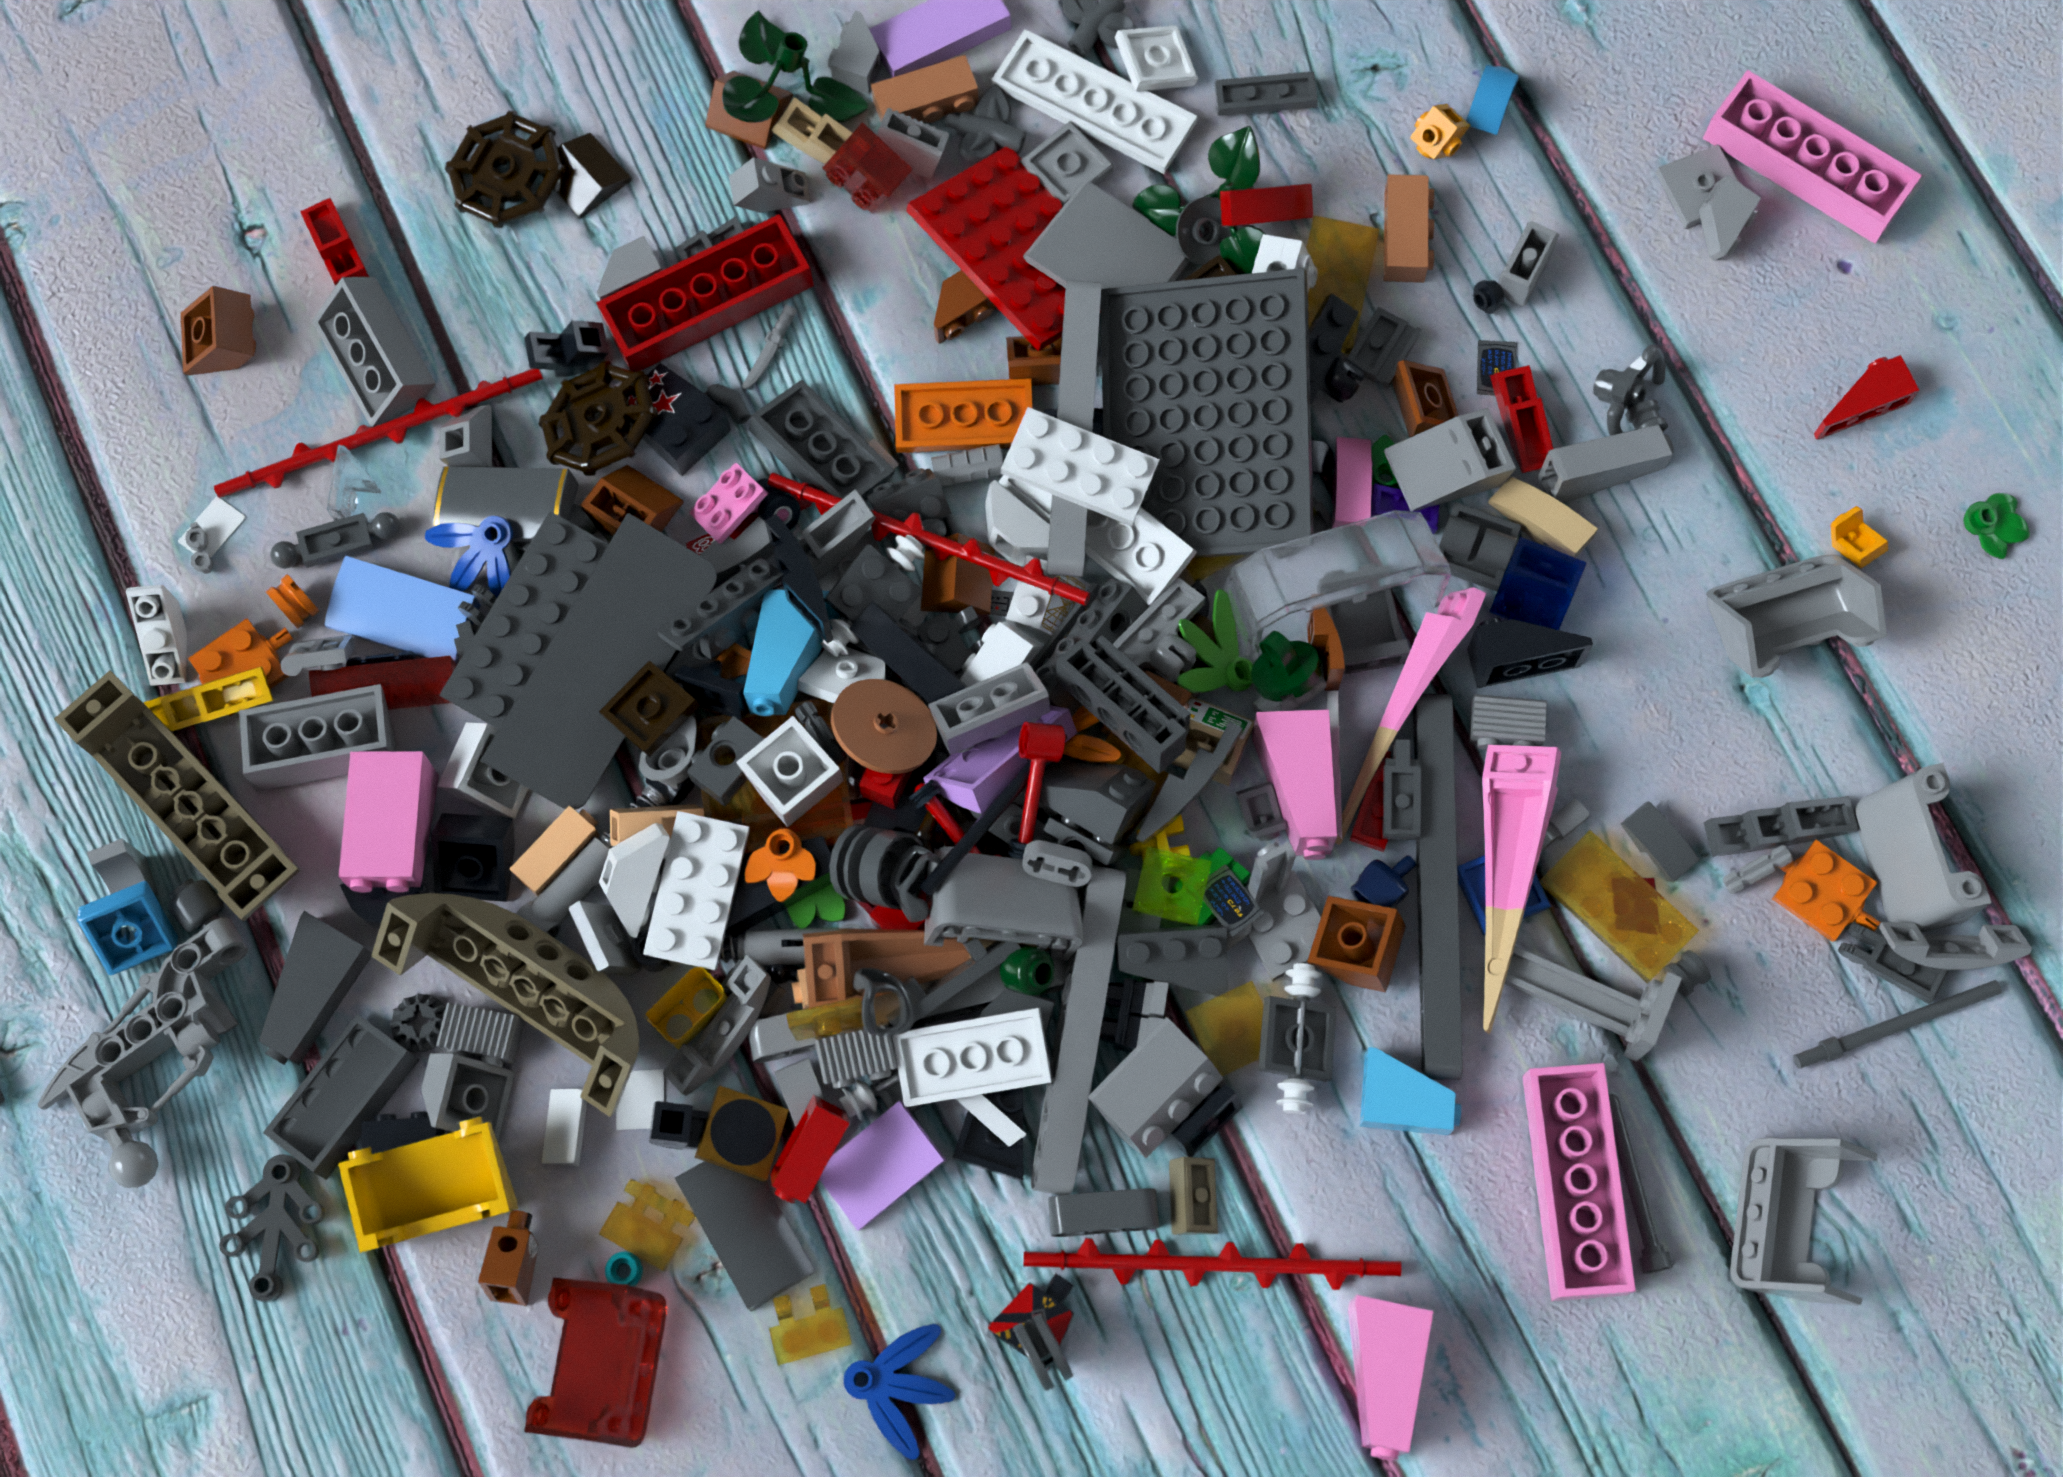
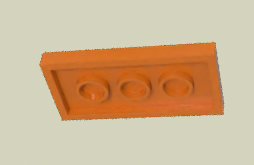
M1031 379L894 384L897 453L957 451L996 444L1000 445V449L1010 448L1027 408H1032Z

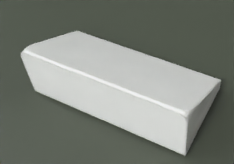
M551 1089L542 1164L579 1167L587 1101L580 1097L583 1089Z

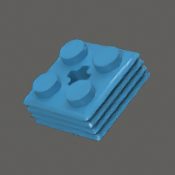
M146 881L78 908L77 922L110 976L169 953L177 947L178 935ZM129 925L134 927V930L129 931L127 927L121 928V926Z

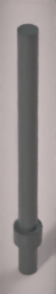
M1993 980L1837 1039L1833 1036L1819 1041L1817 1047L1795 1054L1793 1056L1794 1062L1801 1069L1823 1060L1831 1062L1843 1057L1844 1052L1999 995L2002 992L2000 984Z

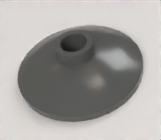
M1214 197L1197 198L1187 204L1178 217L1176 224L1178 246L1188 260L1198 265H1205L1217 255L1221 256V241L1228 236H1232L1230 226H1222L1221 200ZM1200 225L1204 228V235L1202 237L1199 236Z

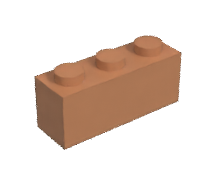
M966 55L871 84L873 102L881 122L887 108H891L893 111L897 110L899 114L904 113L905 116H910L912 119L916 118L918 122L932 123L949 113L967 112L976 106L979 100L978 86Z
M1388 174L1384 190L1383 281L1424 283L1427 270H1433L1434 250H1428V240H1433L1434 219H1428V209H1433L1434 189H1429V176Z

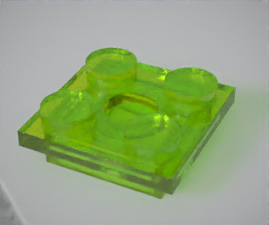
M1147 847L1132 911L1197 926L1212 861ZM1169 876H1175L1181 880L1183 887L1177 893H1169L1162 887V881Z

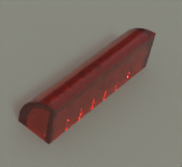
M451 656L348 666L327 671L321 669L309 671L310 690L312 697L381 684L388 710L448 704L451 702L439 695L457 664Z

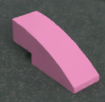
M1336 437L1332 491V531L1367 533L1371 517V440Z

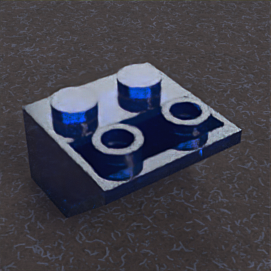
M1520 537L1489 612L1508 620L1514 619L1559 630L1587 562Z

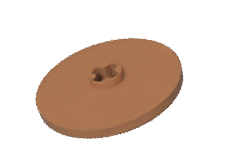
M865 679L854 682L839 694L831 711L832 730L839 745L852 759L871 770L887 774L910 772L923 765L934 750L937 740V729L930 710L916 694L897 683L882 679ZM885 723L888 727L884 729L880 725Z

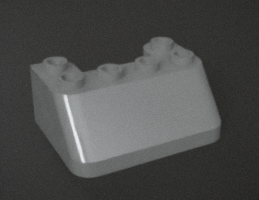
M1836 555L1816 556L1714 587L1706 594L1708 608L1729 659L1752 678L1772 675L1774 670L1780 666L1778 655H1785L1791 652L1793 648L1803 645H1817L1824 642L1826 638L1836 635L1856 647H1866L1873 644L1875 640L1887 637L1881 584Z

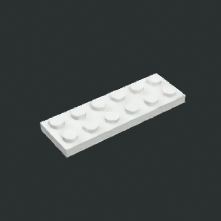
M1025 29L991 80L992 85L996 84L1005 94L1064 124L1071 121L1082 133L1165 174L1197 123L1196 115L1147 90L1135 91L1131 82Z
M1003 475L999 483L1009 488L1018 499L1029 508L1036 510L1050 524L1052 494ZM1142 507L1139 509L1133 526L1087 508L1085 553L1120 582L1133 586L1148 605H1151L1178 578L1197 553L1195 549Z

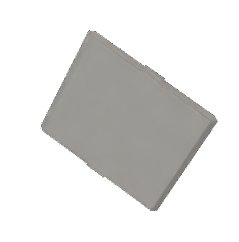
M1083 181L1023 255L1027 263L1065 288L1066 280L1101 282V289L1173 282L1190 262L1181 252L1177 239L1090 181Z

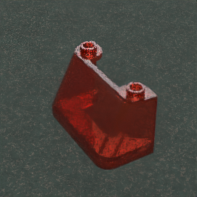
M553 1277L551 1290L548 1294V1306L552 1315L563 1319L564 1322L550 1396H537L528 1406L524 1432L628 1448L638 1447L645 1438L667 1317L666 1300L660 1293L629 1285Z

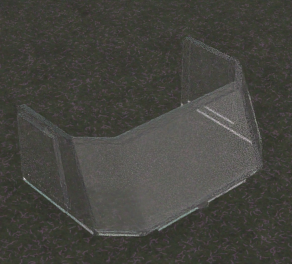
M1395 510L1261 549L1231 567L1230 576L1226 577L1224 591L1229 596L1236 631L1245 656L1249 655L1251 662H1254L1258 657L1263 629L1291 613L1305 610L1307 613L1348 600H1353L1354 604L1366 601V595L1409 583L1411 578L1421 576L1431 606L1434 609L1440 605L1451 572L1449 569L1450 565L1423 515L1420 512Z

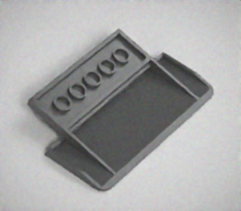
M549 511L439 696L498 729L482 756L481 762L564 809L569 805L574 810L579 809L588 801L625 738L599 711L649 660L664 672L677 649L658 636V628L712 591L717 581L716 569L710 561L629 513L626 514L608 544Z

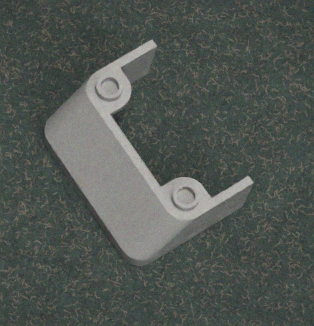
M1758 1138L1753 1140L1747 1146L1743 1158L1730 1267L1733 1282L1737 1286L1751 1291L1807 1302L1861 1306V1297L1830 1287L1831 1279L1828 1271L1821 1265L1807 1263L1815 1189L1828 1190L1835 1187L1842 1177L1844 1160L1877 1161V1153L1843 1139Z

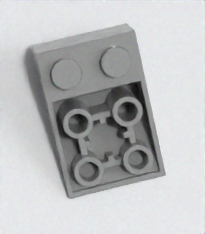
M1488 408L1457 416L1384 450L1411 512L1500 487L1516 470Z

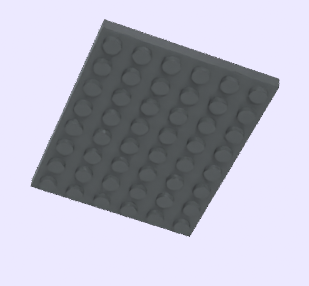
M1304 268L1101 289L1103 437L1160 459L1141 507L1195 549L1197 553L1193 558L1314 550L1307 271Z

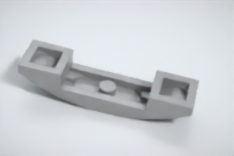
M1881 922L1879 929L1895 953L1911 962L1932 968L1968 970L1991 967L2029 955L2032 947L2017 925L1983 924L1978 936L1923 935L1916 923Z
M749 955L745 956L726 983L732 993L693 1047L683 1044L663 1072L683 1095L687 1096L704 1084L728 1061L750 1032L763 1007L770 986L771 976Z

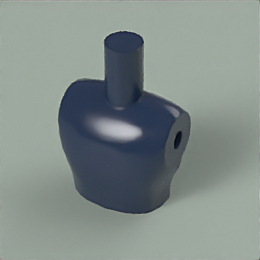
M1406 855L1391 868L1381 860L1375 859L1366 866L1359 875L1358 880L1351 886V893L1358 902L1392 908L1408 895L1409 888L1402 878L1416 867V862L1412 857Z

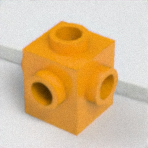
M1448 104L1435 105L1430 111H1426L1418 118L1415 123L1417 129L1410 138L1417 144V150L1426 158L1439 159L1447 156L1451 157L1461 147L1462 141L1460 139L1471 125Z

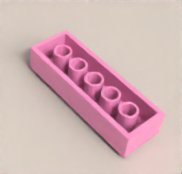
M1749 70L1745 72L1711 118L1703 137L1704 140L1714 146L1719 144L1721 150L1874 244H1876L1908 199L1922 176Z
M1604 1063L1529 1069L1522 1078L1551 1301L1627 1296L1635 1292L1636 1289Z

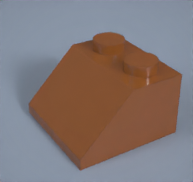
M213 285L180 313L183 374L197 375L235 370L254 356L256 350L252 328L254 310L251 308L250 294Z
M1328 896L1307 963L1316 966V969L1351 986L1386 993L1406 925L1397 909Z

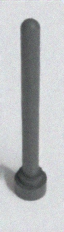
M1609 1094L1615 1144L1644 1249L1641 1250L1642 1257L1639 1258L1643 1274L1670 1269L1673 1267L1669 1251L1665 1252L1664 1246L1658 1243L1619 1099L1616 1095Z

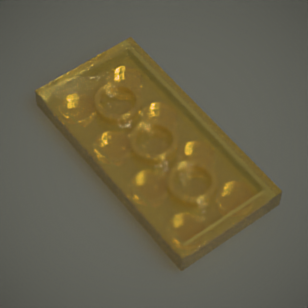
M1314 215L1306 249L1311 255L1318 273L1315 286L1309 288L1308 326L1310 328L1325 297L1333 293L1359 312L1341 348L1342 353L1350 354L1355 344L1380 229Z
M1591 830L1539 881L1553 897L1647 984L1699 931Z

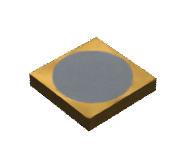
M719 1085L716 1088L694 1158L765 1182L769 1176L789 1109Z

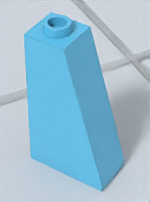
M770 589L763 596L743 692L750 714H758L760 716L786 715L799 691L798 679L815 662L823 648L821 645L823 639L787 601L785 590ZM822 591L824 598L829 591ZM825 602L829 620L839 619L840 614Z

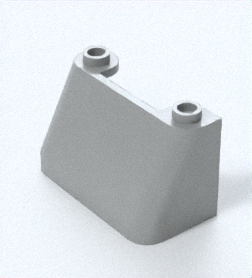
M1944 763L1919 769L1863 797L1854 808V815L1859 829L1858 833L1873 878L1877 882L1876 887L1888 922L1916 923L1921 933L1964 923L1992 903L1984 881L1976 873L1970 871L1950 873L1928 805L1943 800L1949 793L1950 780Z
M942 847L939 849V852L934 854L943 860L953 847ZM968 853L932 895L926 894L929 915L925 918L924 945L942 947L946 937H957V942L965 943L968 937L1034 944L1037 945V948H1041L1044 951L1048 947L1052 959L1068 961L1083 942V924L1077 887L1029 875L1022 866L1023 859ZM928 860L927 877L936 868L937 863Z

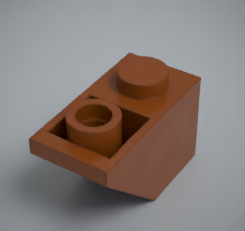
M962 270L950 276L942 283L934 320L935 340L938 344L947 339L953 340L957 338L967 326L975 321H984L995 309V305Z

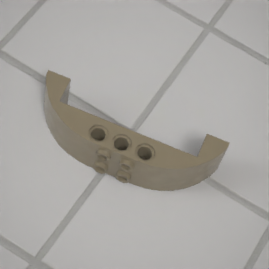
M111 670L54 718L76 744L88 752L214 886L219 892L217 895L243 922L300 871L294 861L253 816Z
M425 893L394 898L387 903L371 956L401 976L428 955L592 1065L580 1097L609 1117L616 1112L637 1059L639 1029L635 1014L628 1000L606 974L598 972L595 965L531 922L509 910L486 901L454 894Z

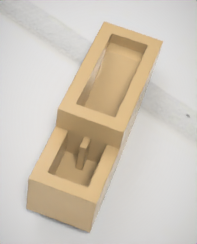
M796 98L791 101L772 129L773 133L805 154L860 181L864 179L877 159L876 156L869 154L872 148L870 145L826 113L821 117Z
M1510 477L1488 501L1492 507L1508 520L1521 525L1520 529L1540 546L1544 543L1548 544L1570 563L1593 540L1598 530L1597 527L1562 502L1514 477Z

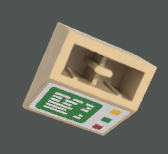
M1190 696L1187 701L1189 704L1187 711L1191 715L1189 734L1186 736L1185 752L1171 764L1188 770L1199 747L1213 754L1230 721L1243 728V733L1222 768L1212 779L1230 786L1252 733L1255 721Z

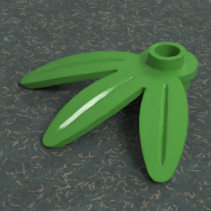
M1219 589L1215 594L1212 615L1213 629L1218 646L1191 621L1187 619L1179 620V629L1184 640L1196 649V656L1211 667L1192 669L1177 677L1178 685L1191 693L1210 692L1225 684L1233 691L1242 692L1248 689L1253 682L1251 677L1253 664L1248 659L1239 657L1237 631L1229 596L1223 589Z

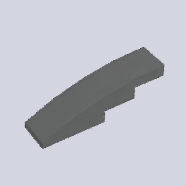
M1229 721L1213 754L1199 747L1183 780L1172 774L1168 775L1136 837L1137 842L1145 845L1172 824L1202 794L1226 762L1241 737L1243 728Z
M1849 796L1789 802L1781 807L1749 810L1742 815L1710 818L1703 822L1712 857L1772 849L1781 845L1789 846L1850 834L1859 830Z

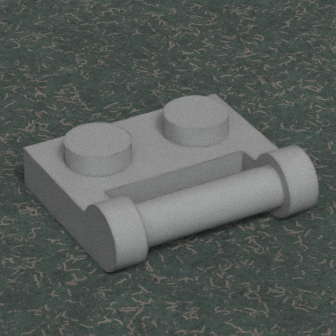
M353 635L296 642L292 645L289 654L281 661L283 673L288 676H296L306 667L320 666L323 671L343 667L342 663L348 661L355 649Z

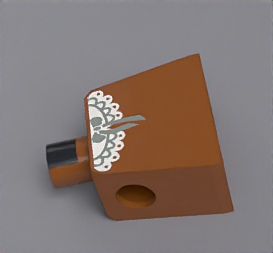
M520 1210L510 1211L507 1227L494 1226L478 1279L479 1285L490 1301L527 1306L538 1253V1243L532 1232L529 1231L533 1215Z

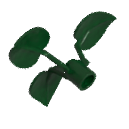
M759 10L744 24L738 40V47L743 57L753 64H763L768 61L769 65L773 66L775 63L776 65L763 87L756 79L749 76H736L725 84L722 92L723 109L732 117L749 123H758L770 119L776 113L779 102L774 95L767 91L771 89L780 70L786 73H793L800 67L803 70L806 91L812 94L808 100L809 108L821 117L826 113L835 121L841 123L865 112L869 105L849 86L831 77H818L812 86L808 68L810 60L804 57L808 43L801 34L796 32L784 33L769 22Z
M1251 126L1222 135L1211 144L1208 152L1210 168L1217 177L1226 179V181L1214 192L1204 197L1220 199V191L1253 188L1260 174V155L1256 137ZM1154 184L1142 190L1135 197L1132 207L1148 218L1151 223L1173 237L1176 236L1178 217L1186 205L1180 206L1181 196L1176 188L1167 184ZM1237 225L1230 226L1232 236L1224 238L1220 243L1221 257L1237 275L1251 274L1262 236L1266 234L1261 229L1251 225L1243 226L1238 231Z

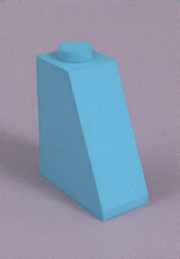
M1368 1047L1364 1055L1360 1127L1449 1136L1454 1130V1126L1460 1125L1461 1104L1455 1103V1092L1381 1050Z

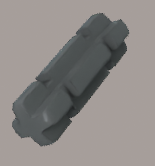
M807 701L797 707L795 710L796 716L802 725H805L806 731L836 765L844 762L847 758L846 752L839 743L836 744L837 740L823 718L818 716V711L813 703Z

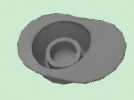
M693 715L650 758L641 751L639 769L645 778L669 785L672 789H679L681 782L689 778L687 773L688 765L696 753L697 726Z

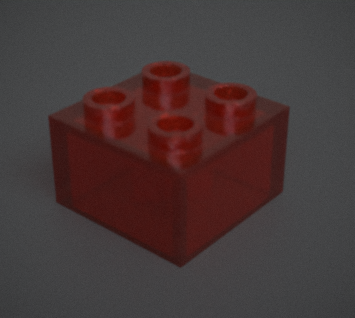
M863 122L822 167L826 172V177L832 184L839 188L843 187L852 195L851 199L856 206L864 211L868 210L871 214L890 197L913 170L911 166Z

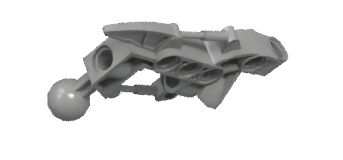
M218 918L208 923L203 930L186 942L178 945L173 953L163 962L159 972L143 974L139 979L141 986L121 1008L122 1011L103 1033H92L89 1039L68 1058L57 1071L38 1102V1107L46 1110L69 1094L88 1132L107 1140L113 1152L108 1164L110 1176L118 1185L125 1188H139L148 1184L155 1176L158 1168V1159L155 1151L147 1143L134 1141L131 1134L143 1131L142 1128L155 1125L158 1121L156 1112L173 1095L176 1096L195 1076L202 1077L207 1073L214 1059L210 1050L221 1042L219 1035L229 1032L239 1024L209 982L224 969L240 961L248 951L246 944L230 918ZM197 959L195 965L191 967L193 962ZM149 992L153 993V1002L118 1026L127 1015H130ZM182 1008L181 1013L177 1016L178 1011ZM175 1045L184 1057L181 1061L186 1070L168 1087V1091L150 1109L130 1107L118 1083Z

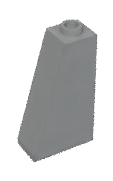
M1659 425L1559 447L1548 451L1537 478L1543 492L1562 503H1566L1665 469L1673 456V445L1669 436L1663 434Z

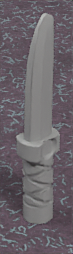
M784 306L775 327H773L771 332L767 333L764 339L766 344L743 382V389L750 388L759 380L773 359L777 349L782 347L786 330H788L790 322H792L797 313V310L792 306Z

